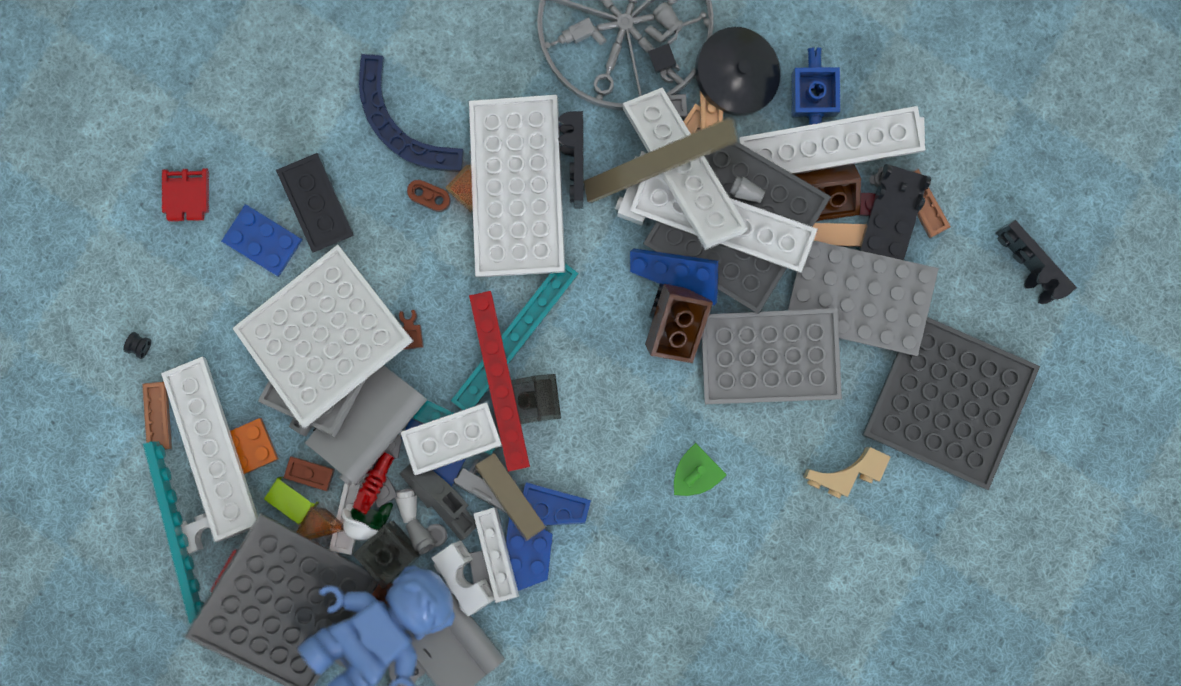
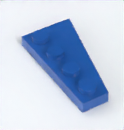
M635 248L630 251L631 273L659 284L687 288L713 302L712 305L715 306L717 303V260Z

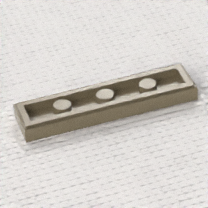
M495 453L475 465L479 474L526 541L546 528Z

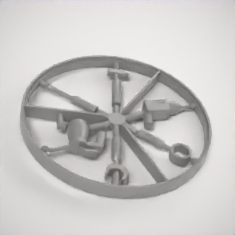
M540 0L538 9V33L541 48L549 67L558 80L581 99L600 107L623 110V104L603 101L602 95H608L613 90L614 82L609 75L615 67L622 47L620 44L623 41L625 32L639 97L642 94L629 32L639 41L638 44L647 54L648 51L655 49L645 37L642 38V35L635 29L633 24L652 21L655 18L668 31L662 34L650 25L645 29V32L660 44L676 33L667 42L669 45L677 40L678 33L684 26L699 22L701 19H704L703 23L708 28L707 39L713 33V8L711 0H705L708 18H706L707 14L702 12L698 18L686 22L679 21L672 6H670L676 3L677 0H667V3L664 2L659 5L653 14L638 17L636 16L654 0L645 1L634 12V4L637 3V0H628L629 4L623 14L616 6H613L612 0H600L614 15L568 0H549L613 21L599 24L595 27L588 17L568 27L558 37V40L550 44L544 41L543 12L546 0ZM618 27L619 32L615 40L616 43H613L606 64V73L597 76L594 80V88L598 95L596 98L591 97L578 90L562 76L551 60L547 49L550 45L553 46L557 43L568 44L574 41L576 44L591 36L599 45H602L607 40L599 31ZM678 65L673 67L676 70L680 71ZM695 67L684 80L671 68L660 72L663 81L673 83L674 80L679 84L666 94L670 96L680 92L694 78ZM607 79L611 83L609 90L601 91L597 87L598 81Z

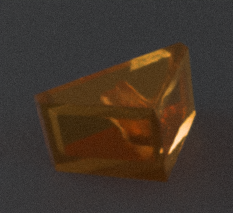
M466 165L445 189L465 209L473 213L471 165Z
M311 506L296 532L312 540L342 532L344 528L343 523L326 508Z

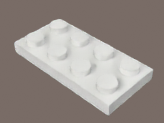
M487 402L400 432L415 476L502 446Z

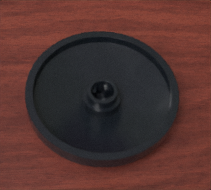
M728 27L717 31L703 43L695 62V75L701 93L711 105L726 114L735 116L753 114L768 105L779 88L781 71L774 49L764 37L747 28Z

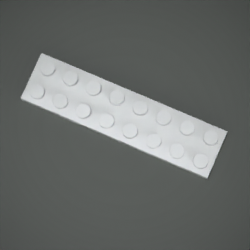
M663 87L623 103V110L648 153L691 134ZM704 156L661 174L705 250L747 232L746 224Z
M918 106L739 137V143L792 174L919 153L926 150Z
M661 174L640 183L630 209L631 212L696 235ZM731 199L747 226V232L720 244L802 273L818 229Z
M200 357L161 373L214 541L220 542L250 530L258 515L206 358Z

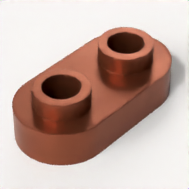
M414 180L408 185L407 194L413 202L436 212H443L450 206V197L445 190L422 180ZM417 189L423 190L421 196L415 194ZM439 197L443 198V203L440 205L435 203Z

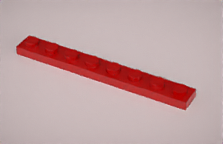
M487 291L469 295L507 471L530 467L492 292Z

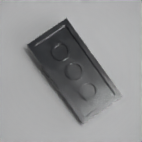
M570 111L563 113L558 118V121L563 124L559 128L563 135L558 140L562 144L560 151L567 156L574 157V162H570V181H574V185H570V203H574L575 209H583V111Z
M319 153L276 170L312 253L355 236Z
M889 164L884 165L859 251L904 260L918 212L925 203L924 192L931 184L930 176Z
M1016 220L1004 225L995 232L999 236L998 241L1004 247H1009L1013 252L1014 259L1020 264L1023 263L1031 272L1024 282L1025 289L1035 288L1038 284L1042 285L1044 291L1039 295V304H1047L1054 300L1065 298L1077 288Z

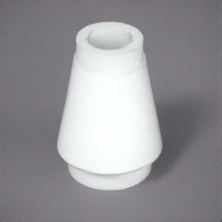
M411 488L397 491L395 500L403 523H409L416 519L417 495Z

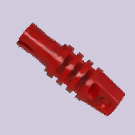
M383 452L374 468L368 471L367 475L369 476H365V482H362V488H359L352 506L355 510L367 514L378 498L376 495H379L381 492L379 489H382L384 486L382 483L387 481L386 474L395 459L394 457Z

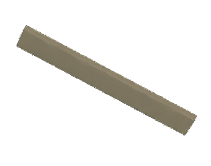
M727 118L583 181L587 202L593 203L738 142L734 120Z

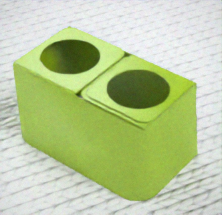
M283 476L278 477L264 497V500L295 523L301 524L305 522L319 502L316 501L314 504L283 483L281 481Z

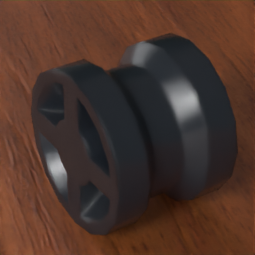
M132 332L126 339L123 350L128 354L134 353L137 358L143 359L147 355L152 341L147 337H140L136 332Z

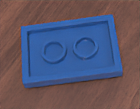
M245 204L225 234L222 242L279 277L299 247L302 239Z

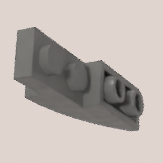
M410 463L399 473L426 507L434 508L460 541L464 540L476 528L475 519L466 510L469 505L433 470L415 476Z

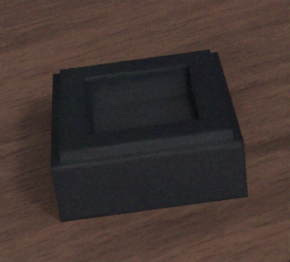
M669 43L648 51L655 73L677 66Z

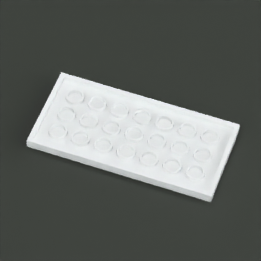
M545 95L469 101L475 276L495 277L564 273L565 253L560 142L558 140L560 137L558 96Z

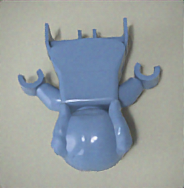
M415 565L405 567L399 577L395 579L394 585L389 589L385 597L390 608L385 602L377 601L368 592H347L345 595L339 587H324L320 590L319 594L325 596L329 592H333L337 596L336 604L329 607L328 612H336L344 607L345 610L358 614L349 620L322 628L315 635L306 639L298 646L301 656L319 675L329 669L336 660L340 659L347 670L335 677L327 686H378L394 660L395 675H398V679L394 680L390 686H397L398 684L415 686L410 676L414 674L417 655L411 645L413 639L407 630L414 634L415 639L420 640L425 635L451 626L455 618L451 591L441 577L433 571L418 568Z

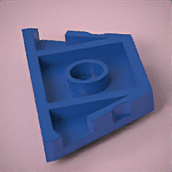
M509 517L506 545L519 591L548 580L553 534L544 529L526 541L517 527H513L514 523Z

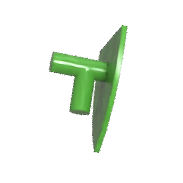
M695 443L684 454L677 466L674 477V495L691 496L701 494L716 486L727 474Z

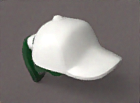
M393 503L382 505L378 511L369 509L367 514L360 513L354 508L351 511L346 508L343 509L344 532L353 540L363 541L372 538L386 524L393 508Z

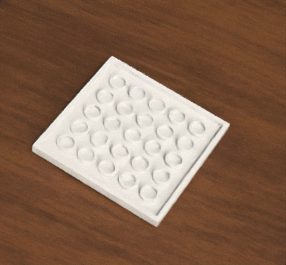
M336 245L233 327V330L299 424L304 428L413 342L339 245Z

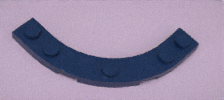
M361 54L359 71L360 100L366 119L380 141L397 156L414 165L432 170L462 172L463 149L438 147L422 143L409 137L396 125L387 111L383 98L384 56Z

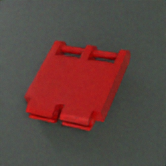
M203 168L202 171H188V169H182V171L162 170V213L166 214L168 221H184L185 213L188 221L204 220V213H209L208 168ZM189 175H202V177L189 178ZM169 176H182V178H169Z

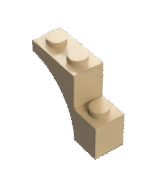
M866 447L856 462L841 471L820 473L806 469L803 478L808 479V485L817 489L823 486L829 489L828 494L840 499L841 495L849 496L858 473L860 474L859 478L872 484L873 480L880 482L891 457L871 447Z

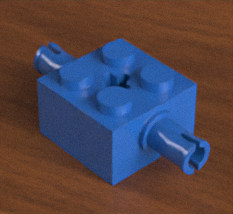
M815 47L807 49L808 68H795L791 73L792 117L809 118V125L822 123V118L836 117L840 113V67H821L822 48L817 47L816 50ZM815 89L816 93L820 94L818 96H815V94L811 91Z

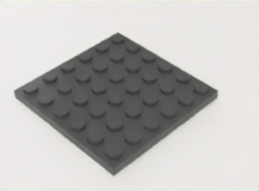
M739 142L704 156L729 198L811 227L814 226L831 196ZM736 176L740 178L745 177L762 190H765L760 203L734 198V195L729 193ZM658 221L643 243L656 252L717 260L718 290L758 314L787 269L786 267L722 244H717L705 250L697 235Z
M927 317L918 356L897 352L862 435L985 490H989L1040 366Z
M260 513L186 631L185 638L284 686H314L321 674H317L301 656L298 646L309 637L315 635L320 629L330 627L358 614L345 610L344 607L336 612H328V608L336 604L337 596L333 592L323 596L319 594L320 590L324 587L335 586L339 587L345 595L347 592H368L371 594L380 577Z

